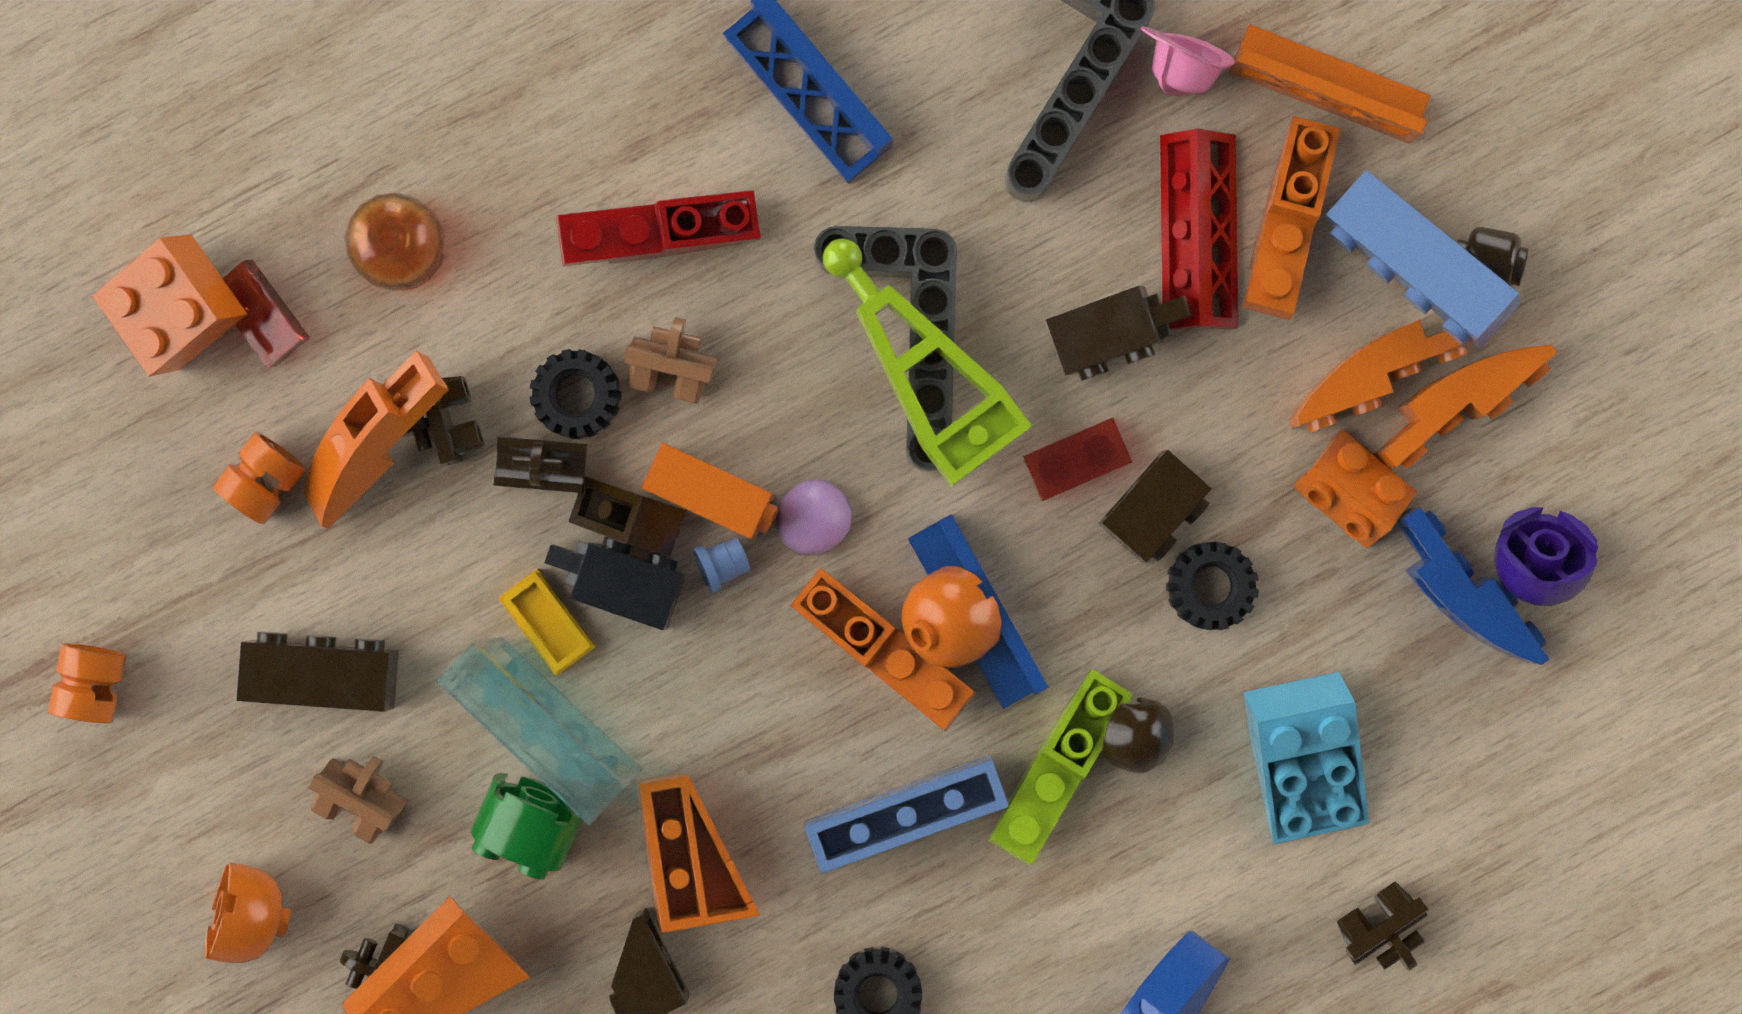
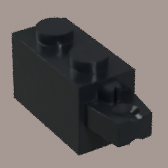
M605 536L602 544L589 542L588 544L579 541L576 552L554 544L550 545L544 563L568 571L565 583L574 586L570 599L660 630L668 629L686 576L685 573L676 570L678 561L650 552L647 561L630 555L632 545Z

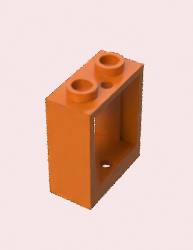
M663 442L641 487L650 493L749 539H756L759 532L768 535L780 509L772 505L776 495Z

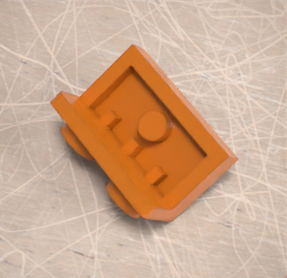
M1343 429L1332 437L1312 467L1298 478L1294 484V488L1312 506L1321 510L1340 526L1350 538L1366 548L1392 530L1417 493L1414 488Z

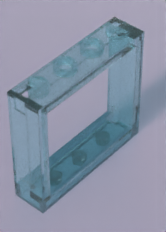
M502 636L472 643L437 680V683L589 826L643 771L633 759ZM500 649H503L512 658L504 669L492 658ZM619 760L629 768L621 778L611 770Z

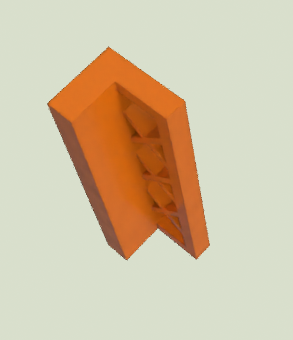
M1251 24L1246 28L1234 59V65L1229 71L1233 75L1408 144L1423 133L1427 120L1422 117L1431 95Z

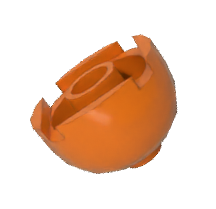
M944 566L925 576L912 587L902 607L901 621L909 644L923 660L935 666L958 668L986 655L988 650L994 647L1000 639L1002 622L997 602L993 595L986 599L984 593L977 587L982 581L975 574L962 567Z
M232 862L225 866L211 909L215 910L213 925L207 928L205 959L225 963H246L256 960L265 954L271 947L275 936L284 938L289 924L290 908L282 907V890L277 881L268 873L252 866Z

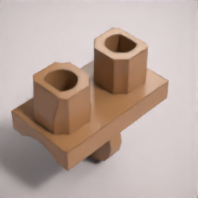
M675 317L671 330L654 326L650 340L634 336L631 346H627L623 363L630 364V388L654 392L657 388L660 372L677 375L674 397L678 400L698 403L707 383H710L717 370L719 357L698 352L701 337L684 334L686 319Z
M375 756L369 760L365 767L351 759L346 764H343L332 758L321 773H317L313 777L308 789L315 792L311 805L312 812L324 819L334 820L343 808L355 814L357 818L351 830L354 836L369 844L373 843L383 831L386 832L403 813L408 800L391 791L392 782L378 775L383 761Z

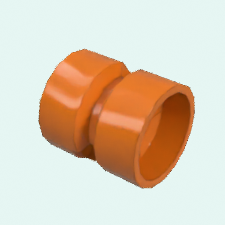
M254 432L238 452L241 462L238 465L229 464L212 487L219 496L239 512L259 524H265L281 504L278 496L281 491L290 492L306 473L307 469L276 442L259 432Z
M61 643L56 672L62 676V680L52 686L47 712L54 716L91 723H113L118 695L112 690V686L122 680L126 654L96 646Z

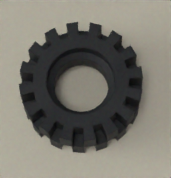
M571 349L562 350V353L558 355L552 354L547 357L548 361L543 366H538L535 371L537 373L536 378L531 380L530 384L532 397L529 398L531 406L535 408L536 413L534 414L537 419L550 431L572 439L593 437L598 435L597 432L600 430H606L611 425L610 421L612 418L617 416L619 400H622V392L619 389L620 382L612 367L597 355L580 349L578 351H572ZM579 375L586 377L594 387L595 396L593 403L587 410L581 413L565 411L558 401V388L570 376Z
M1204 542L1188 547V550L1180 553L1175 558L1176 562L1173 566H1170L1167 573L1169 581L1166 583V591L1169 592L1170 599L1168 601L1171 607L1176 610L1177 615L1182 620L1194 627L1205 630L1229 629V626L1233 624H1239L1244 620L1243 617L1246 613H1251L1254 608L1252 605L1253 600L1258 598L1259 589H1256V581H1259L1257 572H1253L1251 567L1253 563L1248 557H1244L1241 554V550L1226 545V543ZM1207 567L1220 568L1227 574L1230 580V592L1227 598L1217 605L1202 603L1194 592L1195 577L1201 570Z
M873 947L866 948L864 953L859 955L855 953L849 957V962L846 965L843 964L840 968L834 987V1003L837 1014H920L922 1001L920 977H918L914 965L911 962L908 963L905 960V956L901 953H892L890 948L881 947V950H873ZM883 976L894 983L898 993L894 1005L887 1011L872 1012L862 1005L859 999V989L868 978Z

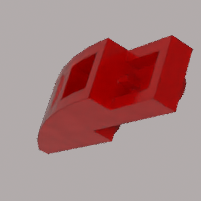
M754 190L659 200L651 205L561 214L556 217L563 267L609 261V264L715 249L761 239Z

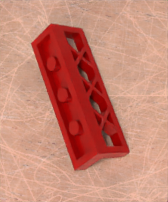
M1198 128L1160 135L1162 304L1187 296L1193 316L1169 324L1170 330L1192 328L1238 329L1236 135ZM1210 144L1218 145L1219 166L1217 169L1214 168L1210 161ZM1213 194L1219 201V215L1217 218L1211 211V197ZM1214 243L1220 250V263L1217 267L1212 260V246ZM1215 291L1220 298L1221 317H1212V295Z

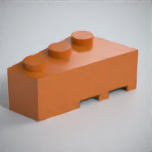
M681 772L636 780L656 918L661 932L666 933L761 916L689 775Z
M449 896L341 1005L346 1014H465L530 978V976L496 939Z

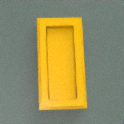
M536 569L498 597L499 601L555 676L561 674L597 647L540 569Z

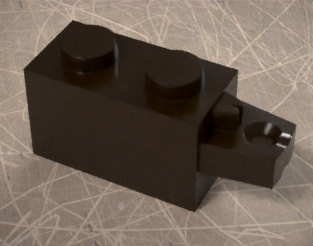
M1138 285L1046 319L1065 375L1079 373L1081 381L1109 372L1107 362L1125 356L1127 364H1131L1156 355L1153 346L1163 343L1164 338L1172 336L1169 324L1193 316L1187 296L1161 304L1157 293L1148 296L1145 286Z

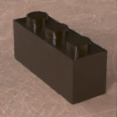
M257 632V640L241 642L236 701L385 712L394 709L399 650L384 649V640L355 639V647L336 646V637L306 635V644L287 642V633Z

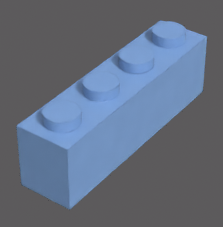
M1367 170L1364 171L1326 214L1330 226L1333 228L1329 235L1349 253H1352L1355 248L1360 250L1370 259L1366 265L1376 276L1386 283H1389L1393 278L1407 289L1404 297L1423 314H1427L1430 309L1445 320V323L1441 326L1443 330L1463 346L1470 341L1481 349L1521 305L1520 295L1515 289Z
M989 754L807 819L804 828L822 874L1007 808L1009 805L993 760Z

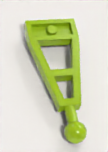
M837 239L825 248L823 264L826 270L834 277L845 278L863 301V304L856 310L859 320L921 448L951 487L1032 427L1003 386L893 287L888 285L881 291L878 290L861 267L862 253L856 243L848 239ZM886 307L923 339L899 358H897L876 316ZM935 351L987 397L937 435H935L905 374Z

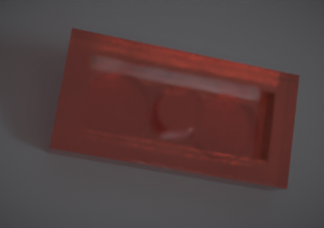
M253 259L242 261L223 278L247 313L235 326L267 369L278 366L310 338Z
M1110 418L1022 457L1041 502L1132 463L1114 418Z

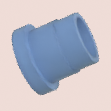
M737 538L724 543L721 542L707 549L703 545L693 549L697 566L711 594L721 591L722 584L750 572L747 557Z

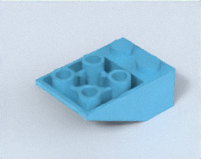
M1335 672L1243 692L1249 736L1273 843L1278 844L1369 824L1356 704L1341 674Z

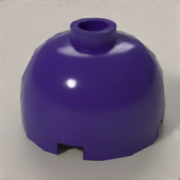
M1531 507L1515 512L1504 522L1494 552L1496 572L1507 591L1519 600L1536 606H1554L1576 597L1591 580L1598 561L1596 557L1598 543L1593 533L1583 522L1563 511L1559 512L1558 517L1550 514H1541L1543 507Z

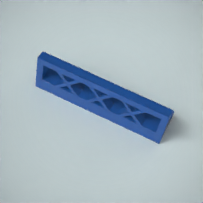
M751 0L752 9L723 33V37L847 183H850L892 147L893 138L776 0ZM760 19L772 34L770 52L749 50L739 39V36ZM777 41L788 54L776 53ZM757 59L769 60L768 72ZM775 61L796 62L803 70L801 89L782 88L774 80ZM808 77L820 91L807 90ZM788 96L801 97L800 110ZM806 98L827 99L834 107L833 126L812 125L805 117ZM839 114L851 128L838 127ZM820 133L832 134L831 146ZM838 134L858 136L870 151L848 168L836 153Z
M952 514L909 537L908 541L927 575L944 566L962 567L975 574L982 581L977 587L984 593L986 599L993 595L997 602L1002 622L1000 639L994 647L988 650L986 655L977 659L976 662L1002 708L1005 709L1031 693L1038 694L1049 688Z

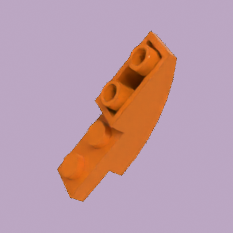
M1297 116L1292 117L1249 266L1251 273L1243 308L1290 320L1294 315L1314 227L1321 215L1341 128Z
M1420 320L1386 333L1356 350L1321 378L1303 398L1289 418L1291 426L1295 428L1306 424L1310 433L1337 423L1334 414L1352 407L1354 415L1357 416L1382 407L1380 397L1394 392L1387 373L1391 372L1393 380L1396 381L1421 372L1422 369L1419 362L1437 355L1439 364H1443L1467 355V349L1465 345L1459 344L1445 331L1426 338Z
M1552 345L1520 348L1475 361L1441 376L1417 391L1397 407L1409 423L1376 451L1374 456L1389 468L1398 467L1400 464L1405 469L1410 467L1427 452V448L1423 444L1436 432L1442 437L1464 419V416L1460 413L1462 409L1471 419L1481 418L1486 415L1493 419L1501 414L1514 401L1509 394L1523 382L1529 387L1541 379L1551 369L1546 362L1558 351Z
M415 351L383 384L369 378L347 402L324 435L313 457L303 492L321 527L329 529L394 464L388 450L449 390L428 356Z
M821 567L790 605L944 731L948 730L976 695L973 689L947 668L935 666L923 660L912 649L903 632Z

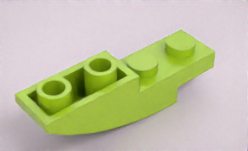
M1089 670L1008 799L1010 800L1008 803L1009 807L1005 808L987 839L989 842L1028 866L1033 865L1079 783L1086 778L1104 747L1103 741L1107 725L1116 708L1120 704H1128L1134 694L1095 670Z

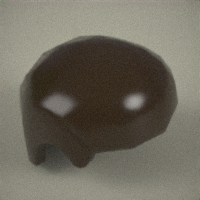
M1138 697L1137 702L1140 704H1120L1112 715L1103 741L1104 757L1112 766L1134 773H1145L1165 760L1173 745L1174 728L1172 717L1164 705L1155 700Z

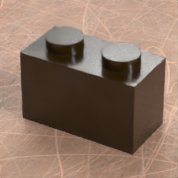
M1167 449L1161 451L1099 521L1098 525L1140 562L1147 563L1151 557L1158 562L1176 543L1177 539L1171 534L1184 520L1191 525L1209 506L1210 503L1204 497L1212 488Z

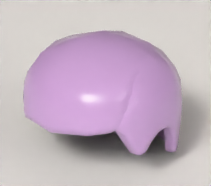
M820 479L803 481L788 491L779 502L778 507L780 509L776 516L775 528L783 544L799 555L821 556L827 554L837 547L850 531L852 508L844 491L830 481Z

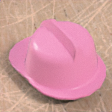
M1145 26L1140 28L1143 32L1156 39L1152 72L1158 79L1162 91L1171 96L1207 93L1223 69L1233 67L1235 60L1231 55L1208 42L1182 34L1162 33Z

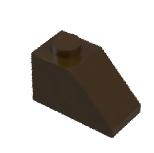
M585 476L584 493H578L568 522L620 542L670 557L675 541L679 536L680 526L686 510Z
M647 908L638 911L632 920L611 987L614 993L609 995V999L616 1014H667L687 1004L690 996Z

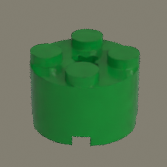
M507 773L495 774L471 829V835L475 839L472 850L487 859L499 860L500 857L519 864L517 869L524 875L544 880L548 871H558L563 868L586 811L581 805L576 811L571 809L569 804L572 798L550 785L521 776L518 784L505 782L508 777Z

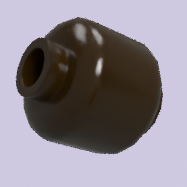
M1477 227L1470 233L1468 241L1458 240L1457 243L1508 285L1511 287L1512 285H1521L1529 248L1521 247V238L1517 234Z

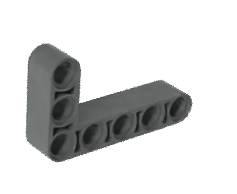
M1061 0L1097 23L1010 161L1005 175V186L1008 193L1015 199L1022 202L1033 201L1045 192L1144 33L1140 28L1141 26L1147 27L1155 11V0ZM1125 1L1137 3L1143 12L1142 19L1137 21L1124 19L1119 13L1118 5ZM1099 42L1109 43L1116 49L1117 59L1111 63H1103L1095 58L1092 47ZM1074 83L1084 84L1090 89L1092 100L1081 105L1073 103L1068 98L1066 88ZM1048 124L1060 126L1066 133V142L1060 146L1046 144L1041 137V129ZM1023 165L1035 167L1041 176L1040 184L1033 188L1021 186L1016 181L1015 170Z
M833 226L820 232L815 240L814 251L816 262L823 271L830 274L823 264L822 251L826 243L834 239L853 241L861 250V267L869 277L911 278L910 304L954 342L957 249L951 235L943 230L929 228ZM884 240L891 241L899 249V257L896 261L886 265L879 264L871 255L874 245ZM929 242L940 243L946 248L948 258L941 265H928L921 258L920 250ZM934 290L943 294L947 304L943 312L938 315H929L922 311L918 300L926 291ZM911 328L909 332V350L923 340ZM944 358L939 363L932 365L921 361L908 371V380L915 395L923 388L932 387L939 390L943 396L944 404L941 410L932 414L925 413L935 435L952 424L954 367ZM907 419V458L918 470L926 472L937 470L933 462H922L916 456L914 446L917 437Z

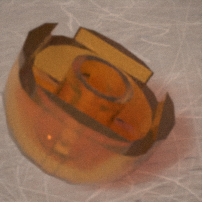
M401 193L375 195L360 204L349 218L344 236L347 256L356 272L372 285L392 291L412 290L429 281L442 265L443 249L445 246L444 227L435 212L416 197Z

